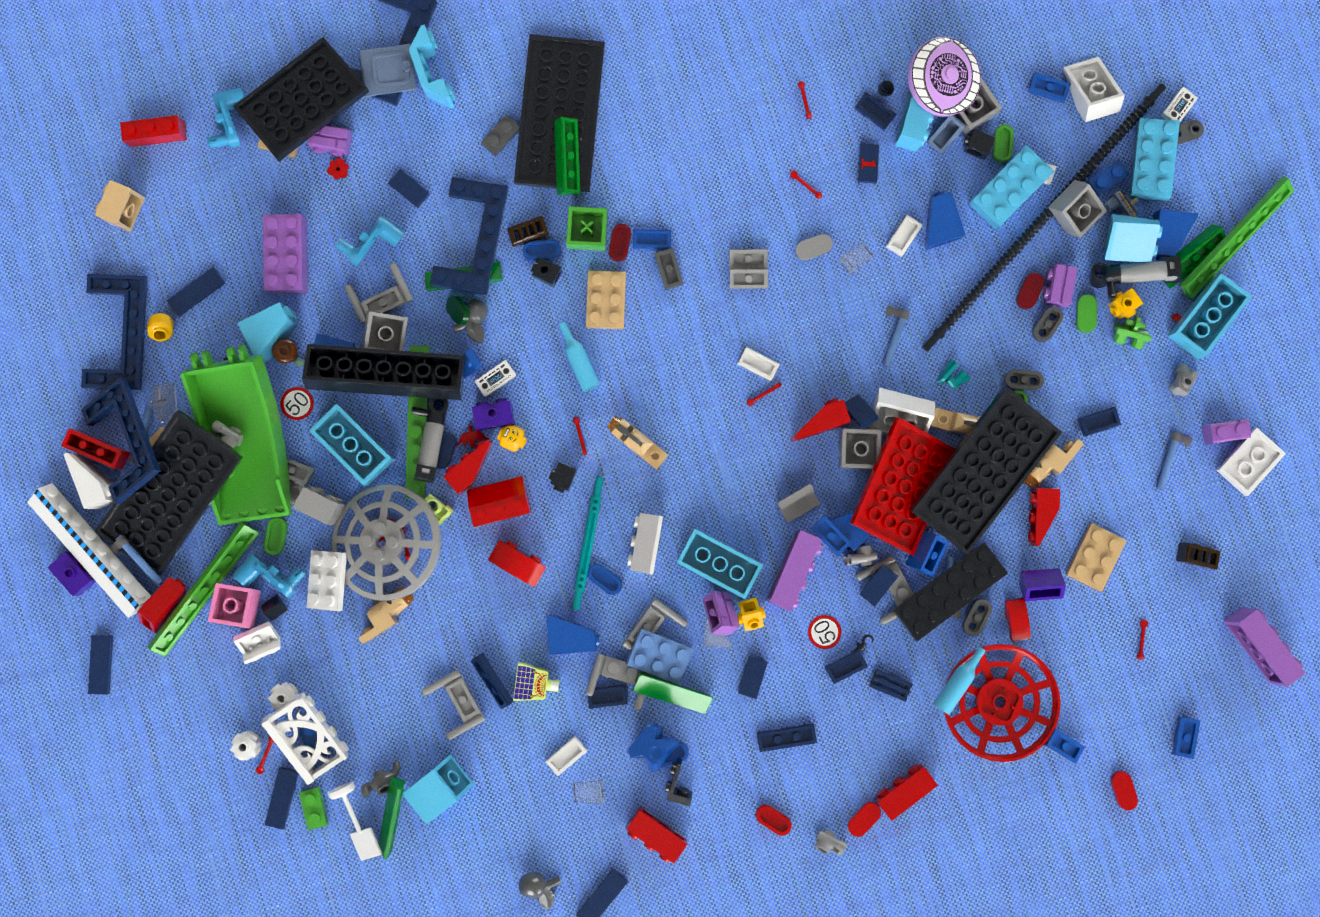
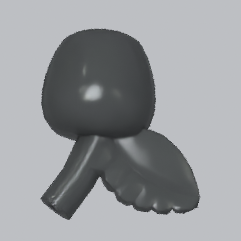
M474 299L466 304L470 310L469 321L465 325L457 324L452 327L455 333L466 329L467 336L470 339L477 341V343H482L484 340V330L481 324L487 316L488 308L482 301Z
M527 873L520 878L519 890L526 897L538 899L542 907L551 909L555 899L551 888L561 884L559 877L545 881L543 875L539 873Z

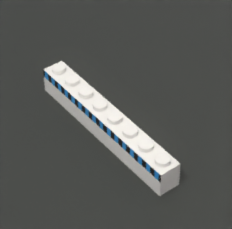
M52 483L35 491L27 502L122 612L128 618L135 615L151 595Z

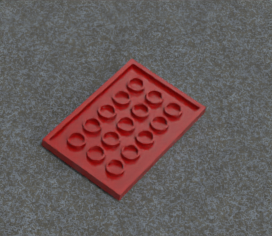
M895 417L850 520V524L914 556L927 524L909 509L955 449L907 421Z

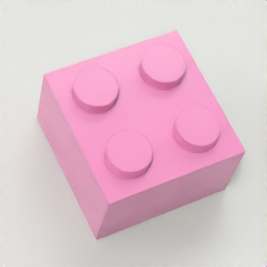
M216 583L208 622L249 629L254 628L261 591Z

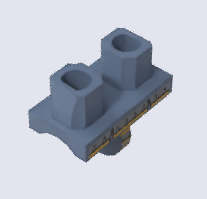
M1120 190L1110 196V199L1104 204L1109 213L1117 208L1120 215L1137 217L1134 212L1139 210L1135 205L1139 201L1138 197L1132 200L1129 194L1123 196Z

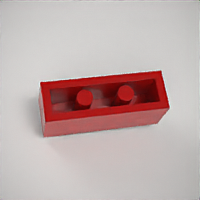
M178 115L120 122L122 141L130 147L187 140L185 122Z
M70 428L61 445L66 449L106 466L123 470L131 453L82 431Z
M915 764L908 769V773L905 776L897 777L892 782L893 785L888 789L883 788L880 790L875 800L889 819L893 821L938 785L922 764Z
M642 807L638 808L626 826L627 834L635 840L639 838L644 842L643 845L648 850L657 851L660 854L659 857L667 863L671 861L674 864L688 845L685 838Z

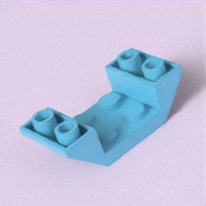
M425 24L421 25L409 48L420 84L427 98L450 109L455 108L453 101H456L450 84H446L443 78L433 81L426 59L436 56L435 49L438 47L432 31H427Z

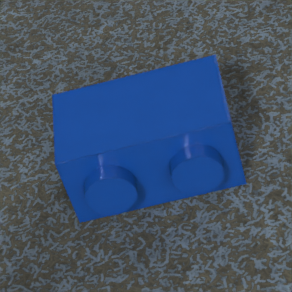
M924 531L914 556L909 554L905 565L917 572L933 577L949 542L936 534Z

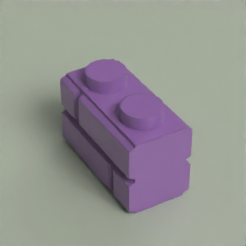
M326 125L309 138L307 143L315 153L324 154V151L331 152L333 156L343 157V155H349L353 133L350 129Z
M1054 264L1051 268H1048L1046 273L1048 286L1044 288L1042 295L1045 298L1044 304L1063 308L1071 306L1077 267Z
M1248 419L1202 426L1205 445L1251 438Z
M714 590L703 597L712 634L730 635L739 628V620L736 617L734 602L731 599L730 592Z

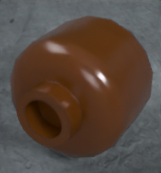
M280 339L274 343L272 354L278 362L290 363L297 358L299 348L293 340Z

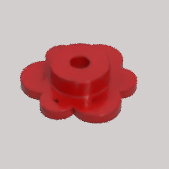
M342 158L330 161V167L327 169L329 175L333 176L335 180L348 176L347 170L349 166Z

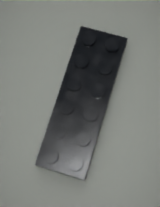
M984 542L892 611L917 642L1007 575L1008 572Z

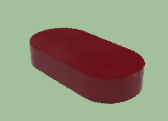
M618 224L612 230L609 256L615 262L624 261L628 255L631 230L626 224Z
M1031 273L1025 278L1016 297V303L1019 308L1028 310L1036 304L1045 283L1042 275Z

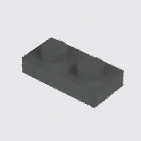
M505 115L482 140L481 144L496 157L519 132L520 127Z
M673 248L654 253L665 291L683 286L684 283Z

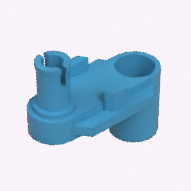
M241 87L212 94L218 112L214 114L217 120L216 124L218 130L224 129V132L220 135L207 137L210 150L225 145L230 146V148L240 146L229 110L235 109L233 106L244 98Z
M381 215L369 233L363 231L359 237V241L362 242L359 247L355 248L341 237L339 242L345 247L337 243L335 248L347 255L349 262L357 267L378 237L396 247L406 232Z
M251 554L232 576L247 588L260 574L283 595L290 598L296 592L295 586L307 574L297 566L287 579H282L280 575L283 572L276 566L271 565L268 567L258 557Z

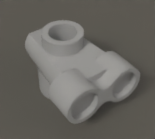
M1180 363L1175 371L1177 374L1176 380L1170 384V390L1176 396H1186L1193 383L1196 382L1199 373L1196 370L1189 369L1186 364Z
M217 420L213 423L211 427L213 435L219 437L222 442L232 449L235 445H241L243 435H241L242 432L238 428L233 426L229 428Z
M871 545L858 547L856 549L857 554L845 555L843 558L845 566L861 563V566L873 565L872 561L877 560L876 551L872 552Z
M820 830L815 844V848L824 854H829L830 850L840 856L847 846V843L836 839L835 834L829 830L824 832Z

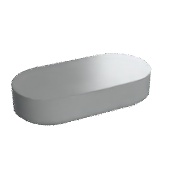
M820 234L798 243L795 253L800 260H810L828 253L832 248L833 242L830 236Z

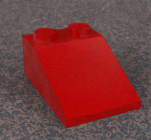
M838 398L826 401L824 403L825 406L791 438V442L850 423L851 420L844 400L838 401Z

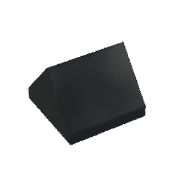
M278 594L261 605L263 614L271 621L288 610Z

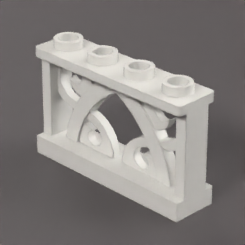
M302 692L272 714L265 716L261 725L306 784L309 785L317 777L347 759L349 748L344 741L338 739L335 728L333 726L329 727L326 723V717L323 712L317 711L314 707L313 699ZM297 706L304 707L307 712L306 715H301L298 711L297 719H293L292 710ZM285 713L288 714L289 720L276 722L277 718ZM290 727H292L294 731V735L292 737H288L286 735L287 731L291 732ZM297 727L317 731L315 749L306 745L295 747L294 743L298 736ZM332 746L336 750V755L333 758H325L321 755V751L324 754H331L327 748ZM304 750L308 751V756L303 757L301 752ZM318 759L324 762V764L318 767L317 769H312V767Z

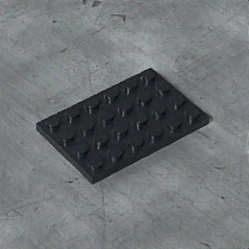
M322 37L233 107L280 162L366 95L369 90L325 38Z

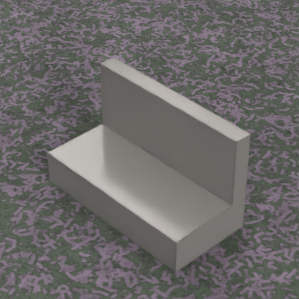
M811 484L806 485L776 503L787 523L820 505Z

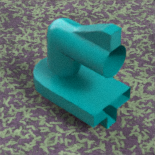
M950 359L946 368L937 378V381L939 383L945 381L952 389H957L960 384L970 381L971 377L961 370L953 378L951 373L959 364Z

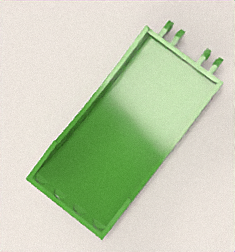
M242 344L238 346L240 358L237 357L235 348L230 346L226 350L228 360L213 363L210 352L208 350L202 351V364L199 354L196 352L191 353L192 366L183 371L180 376L193 411L195 422L213 434L211 427L217 420L229 428L232 426L238 428L242 432L241 435H243L241 445H235L233 448L243 459L236 467L234 476L227 480L211 503L218 525L291 515L289 469L284 436L277 404L262 355L249 357L246 346Z

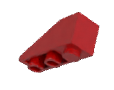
M481 440L475 445L476 449L471 454L467 452L460 458L461 462L456 466L453 464L445 470L447 474L443 477L457 494L461 495L476 482L492 446L490 440Z
M1033 488L1032 492H1030L1029 502L1032 503L1028 516L1029 523H1031V530L1028 532L1030 546H1040L1060 509V489Z

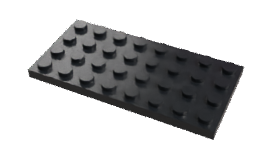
M529 34L514 176L515 185L557 189L554 122L559 117L578 119L580 191L590 192L605 42Z
M1004 386L909 510L968 555L1062 431L1010 388Z
M181 410L175 412L152 446L160 472L121 504L114 503L95 530L97 534L112 545L117 537L124 535L129 540L132 548L139 553L159 576L162 575L243 459L240 454ZM123 548L119 549L124 554L129 556V554Z

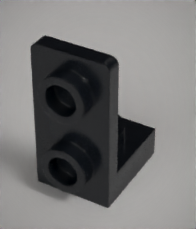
M678 758L677 763L672 764L670 775H673L671 781H667L665 792L668 793V801L690 806L692 791L682 786L675 787L682 759Z

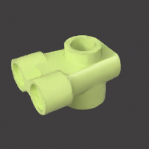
M429 494L424 499L427 503L430 501L436 503L432 510L436 515L439 525L454 511L448 504L445 506L432 494Z

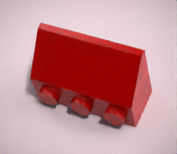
M523 476L467 490L468 506L473 527L532 513Z

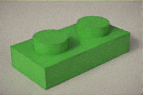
M320 786L300 791L299 794L307 829L311 830L327 826L328 819Z

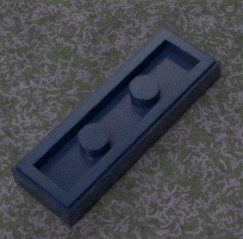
M212 267L169 298L167 302L176 315L180 317L226 283L217 270Z
M91 636L88 694H110L113 636Z
M484 653L472 659L471 663L499 707L503 709L514 702Z
M814 723L756 732L760 752L817 743Z
M279 767L264 825L282 830L285 829L299 775L296 770Z
M613 868L579 909L576 916L600 917L626 886L628 880Z

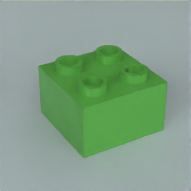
M569 206L567 248L606 251L607 209Z

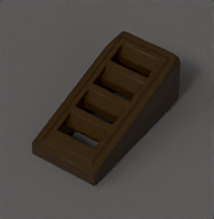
M543 216L507 228L513 247L549 236ZM537 224L540 225L541 232H537ZM530 226H532V228H533V232H534L533 235L530 234V231H529V228H528V227H530ZM524 228L527 234V237L525 238L523 237L521 229ZM514 231H518L520 240H516Z
M1179 543L1176 561L1217 570L1221 551L1191 543ZM1209 553H1211L1210 564H1208Z

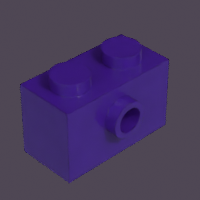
M507 398L496 399L495 403L488 404V401L476 403L477 406L472 407L475 430L477 431L499 428L508 424L515 425L512 402L507 401Z
M64 552L47 567L72 596H81L96 582L71 552Z
M1060 568L1021 571L1019 586L1025 601L1064 598L1066 584Z

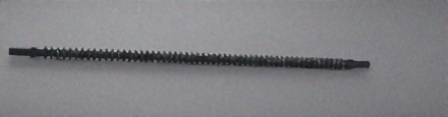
M1159 84L1149 96L1144 98L1142 104H1139L1133 110L1134 113H1130V116L1123 121V125L1121 124L1115 130L1116 133H1112V136L1105 141V145H1101V148L1097 150L1098 153L1095 152L1094 156L1087 161V165H1083V168L1079 170L1080 173L1077 172L1076 177H1072L1073 181H1085V177H1089V173H1093V169L1097 168L1096 165H1100V161L1104 160L1103 157H1107V153H1111V149L1115 148L1114 145H1118V141H1122V137L1129 133V129L1131 130L1136 125V121L1138 122L1147 113V109L1155 104V100L1166 89L1164 84ZM1050 204L1047 205V209L1043 210L1044 213H1040V217H1036L1037 221H1033V225H1029V229H1025L1026 233H1022V237H1018V241L1014 242L1015 245H1011V249H1007L1008 253H1004V257H1000V261H996L997 265H993V269H989V273H985L986 277H982V281H978V285L974 286L975 289H971V293H967V298L964 297V301L959 302L960 306L956 305V310L953 309V313H949V318L946 317L945 322L942 321V325L933 331L934 334L922 346L925 351L928 352L939 339L944 337L947 330H951L950 326H954V322H958V318L962 317L961 314H965V310H969V305L972 306V302H976V298H980V293L983 294V290H987V285L990 286L991 281L994 282V278H998V273L1001 274L1002 269H1006L1005 265L1008 266L1009 261L1012 262L1013 257H1017L1016 253L1019 254L1020 249H1024L1023 245H1027V241H1031V237H1035L1034 233H1038V229H1042V225H1046L1045 221H1049V217H1053L1051 210L1048 208Z

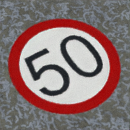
M293 387L283 394L280 406L286 417L292 420H301L312 412L314 401L309 391L301 387Z
M818 616L810 623L808 636L816 647L829 649L839 642L841 627L838 621L831 616Z

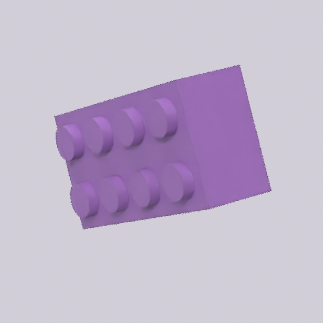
M302 214L263 215L264 291L270 295L308 294L307 218Z
M796 530L767 598L768 602L788 611L797 608L800 598H798L800 590L804 591L808 582L805 578L808 573L813 571L815 566L813 559L822 550V539L802 530Z
M1241 607L1226 618L1224 623L1269 683L1288 687L1305 674L1301 668L1303 667L1302 663L1292 656L1289 652L1291 651L1290 647L1280 640L1278 631L1266 621L1267 617L1261 610Z

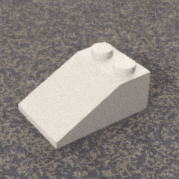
M1099 57L1064 67L1063 71L1068 83H1071L1070 91L1075 106L1085 122L1121 111L1125 95Z
M63 454L84 509H102L114 504L108 488L113 482L83 455Z

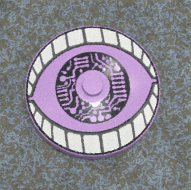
M938 37L921 45L913 54L908 67V84L914 99L925 111L936 116L947 117L963 112L971 106L980 90L981 72L975 55L964 43L950 37Z

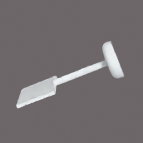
M351 781L328 792V796L330 799L343 798L357 831L351 833L350 836L361 861L380 856L383 853L372 828L361 830L346 795L355 789V784Z

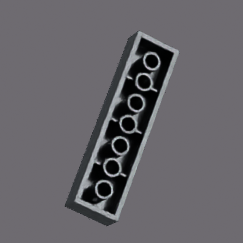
M307 344L302 381L305 389L462 400L465 359L464 355Z

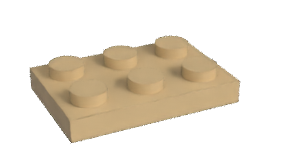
M588 270L586 328L624 329L626 272Z
M1090 523L1065 575L1102 592L1127 540Z

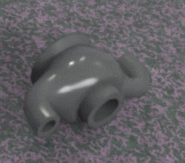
M399 761L393 762L392 771L378 770L373 774L374 777L371 782L365 783L361 787V793L364 798L370 796V791L372 790L377 791V795L388 793L390 779L392 777L396 778L400 772Z

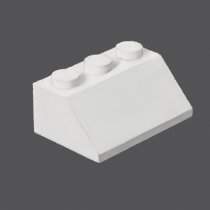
M879 388L872 408L879 419L868 425L867 430H882L881 434L888 435L894 418L899 417L928 433L935 416V402Z
M640 513V517L636 516L634 528L638 529L636 536L633 535L631 547H634L633 555L629 554L627 564L631 566L630 570L653 575L663 516Z

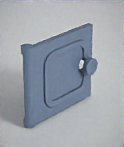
M411 44L359 50L362 81L369 90L364 95L365 98L417 90L413 60L409 52Z

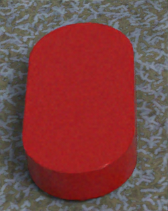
M1117 771L1111 776L1110 780L1117 804L1124 810H1133L1138 804V798L1132 779L1127 773Z
M874 802L865 803L848 821L849 832L855 837L863 836L880 819L881 809Z
M762 804L756 809L758 822L777 835L784 836L791 831L792 824L790 819L772 806Z

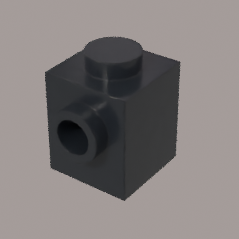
M541 257L538 262L535 261L531 269L533 278L553 288L562 273L561 267Z
M558 462L556 469H552L549 476L550 484L554 485L553 489L562 493L565 490L570 491L578 470Z

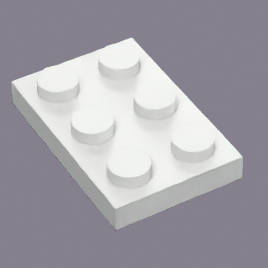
M1254 428L1251 431V438L1244 439L1216 471L1244 496H1249L1286 453L1258 428Z
M311 550L306 608L342 611L346 553Z

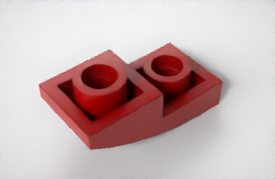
M1024 598L1006 600L1005 618L1009 621V639L1014 642L1031 638L1028 611Z

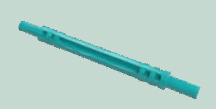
M596 477L593 496L591 495L587 522L573 589L575 594L572 610L579 611L582 593L585 592L597 519L602 501L600 496L604 478Z

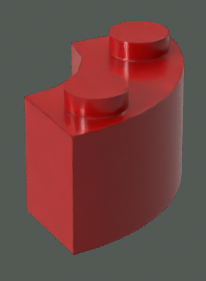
M499 540L488 560L509 574L535 587L546 569L540 563L541 559L533 554L530 557L517 550L518 546L509 540L507 543Z

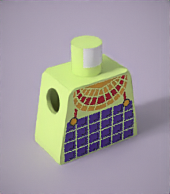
M519 662L513 701L543 700L547 696V691L558 692L560 680L549 679L550 671L547 669Z

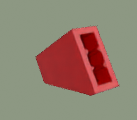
M169 577L137 611L140 623L156 634L186 595L185 584L177 578L174 580Z

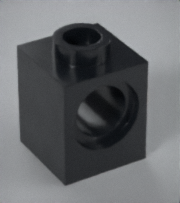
M974 129L971 134H967L963 142L966 145L964 152L985 160L991 151L996 137Z

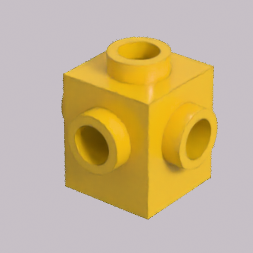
M1131 288L1124 293L1122 291L1116 293V297L1112 298L1113 301L1108 306L1114 317L1118 319L1126 317L1128 319L1137 313L1135 309L1141 306L1143 302L1134 289Z
M757 598L738 602L740 613H737L739 625H744L745 631L764 627L763 618H766L763 607H759Z

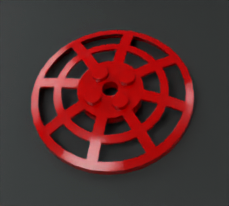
M993 644L981 647L985 652L990 650H1009L1016 652L1011 663L1005 661L987 662L985 653L979 660L980 666L975 668V676L983 672L986 682L980 688L970 685L966 692L976 696V706L968 710L965 709V692L959 701L960 714L951 718L950 715L944 712L947 725L957 741L969 752L980 758L997 762L1023 759L1039 750L1048 741L1057 726L1061 706L1057 682L1045 663L1036 655L1023 648L1007 644ZM976 650L968 653L956 664L947 678L946 684L957 667L971 659ZM1024 656L1040 668L1046 677L1045 680L1035 683L1029 673L1019 667ZM1006 667L1008 670L1004 679L993 678L990 668ZM1016 672L1025 678L1029 684L1028 686L1019 689L1011 682ZM1050 687L1052 693V713L1050 719L1039 715L1040 694L1038 690ZM1033 693L1034 700L1032 711L1023 708V696ZM999 696L1004 698V704L1001 707L995 705V699ZM980 714L986 720L983 731L976 728L969 718ZM1020 715L1029 718L1024 727L1016 732L1012 722ZM964 721L968 728L980 737L977 749L960 736L954 725ZM1035 721L1047 726L1038 740L1029 747L1023 748L1019 738L1032 728ZM993 725H1004L1008 735L991 736L990 733ZM988 741L997 743L1012 741L1016 753L1005 755L989 754L985 752Z

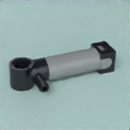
M1180 256L1166 257L1165 261L1119 265L1096 263L1091 268L1089 282L1095 288H1104L1107 285L1109 298L1116 297L1115 284L1165 280V283H1177L1182 276Z
M431 398L428 410L412 407V414L426 417L414 476L416 481L432 484L434 482L448 410L447 399ZM436 402H440L443 404L444 408L442 410H436L433 407V404Z

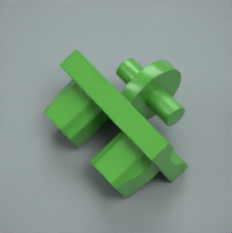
M1135 316L1133 320L1126 319V325L1115 322L1113 326L1115 330L1113 340L1115 343L1125 344L1127 336L1133 338L1130 345L1137 349H1142L1146 341L1150 342L1152 336L1149 335L1148 331L1142 330L1145 329L1146 324L1140 323L1141 317Z

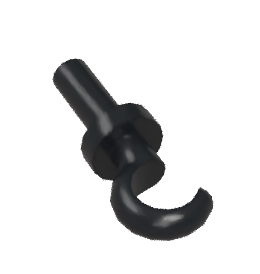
M870 634L864 635L862 643L858 642L856 644L857 647L853 651L857 649L864 651V646L867 645L865 639L870 637L873 642V636Z

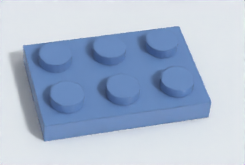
M640 628L625 664L679 685L693 648Z

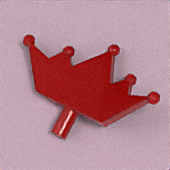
M468 426L469 432L461 435L456 446L461 442L465 446V443L468 442L471 448H473L476 440L478 442L482 438L489 440V437L487 438L479 430L472 431V426Z

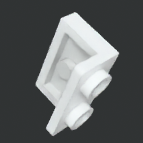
M269 621L233 637V642L243 654V662L245 664L257 661L268 654H273L281 648L280 636Z

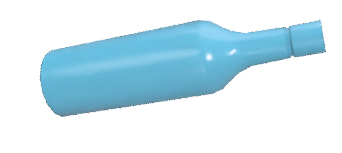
M566 322L560 323L559 327L566 341L565 353L582 391L586 392L599 386L598 378L582 344L573 338Z
M978 647L967 663L957 667L933 704L946 714H951L974 680L975 667L985 653L984 649Z

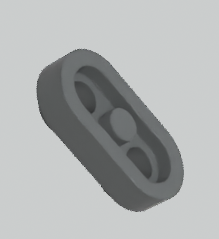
M1192 120L1180 124L1177 146L1201 137L1204 132L1202 123ZM1192 127H1195L1197 129V132H1194L1192 130Z
M1050 307L1044 311L1032 330L1033 338L1036 341L1045 342L1053 336L1064 317L1060 308ZM1050 314H1053V315H1054V317H1055L1054 320H1051V319L1049 318V315H1050ZM1039 330L1044 331V336L1039 334Z
M1014 369L1005 374L1004 383L1010 389L1035 391L1042 387L1044 378L1037 371ZM1012 376L1016 378L1015 383H1012L1010 380ZM1030 378H1033L1035 380L1034 385L1030 383Z
M978 599L972 603L962 624L966 634L977 636L982 632L992 612V606L987 600ZM980 605L984 608L982 612L978 611V606ZM971 622L975 624L974 629L969 628Z

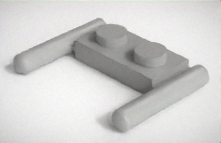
M396 263L390 264L389 267L398 286L383 291L361 303L352 285L347 284L345 286V290L361 324L365 323L367 311L385 314L413 300Z
M892 555L856 574L857 580L861 581L879 571L884 564L899 576L889 588V592L897 606L914 595ZM891 612L882 617L880 622L885 625L898 617L894 612Z
M654 598L651 605L648 606L627 638L623 641L622 646L631 651L639 629L642 628L655 633L666 618V615L682 627L687 626L688 621Z
M597 654L586 694L588 696L593 695L599 675L634 685L638 672L649 676L651 674L625 664V661ZM638 693L634 705L635 710L639 711L642 709L645 695Z
M458 669L422 689V694L427 696L445 686L447 693L461 716L464 724L446 733L448 740L457 737L486 720Z

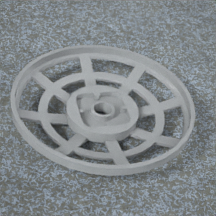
M378 485L360 492L343 508L334 527L332 552H337V543L345 544L346 556L351 565L345 573V583L359 595L379 601L404 598L419 589L429 579L436 567L441 549L439 522L430 505L414 491L402 486ZM385 490L382 502H375L361 509L357 500L369 493ZM392 492L403 493L415 500L418 505L411 511H408L401 505L390 502ZM381 507L379 519L370 522L365 513ZM352 508L356 515L348 526L346 536H338L342 520L347 511ZM389 508L395 509L404 515L397 522L387 519ZM422 511L425 512L429 520L432 541L421 540L420 530L414 518ZM360 520L364 526L360 537L351 536L355 524ZM408 522L413 530L414 540L405 539L402 527ZM384 537L386 544L381 548L379 546V539ZM350 544H359L362 555L356 561L353 559ZM405 547L413 548L412 554L408 562L404 564L400 556ZM420 548L432 549L427 566L417 578L410 569L417 560ZM366 561L375 564V576L369 575L360 569ZM393 563L399 570L392 575L383 577V566ZM357 573L362 578L375 582L376 594L361 590L350 579ZM403 575L412 583L399 592L384 595L383 583L395 581Z

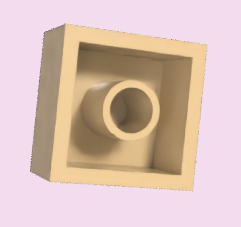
M110 180L104 187V195L101 202L96 206L95 216L113 226L131 232L145 197L129 187Z

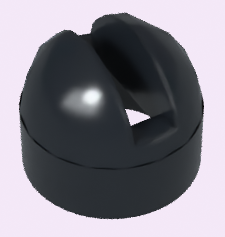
M883 81L878 85L877 91L881 96H890L894 92V85L891 81Z

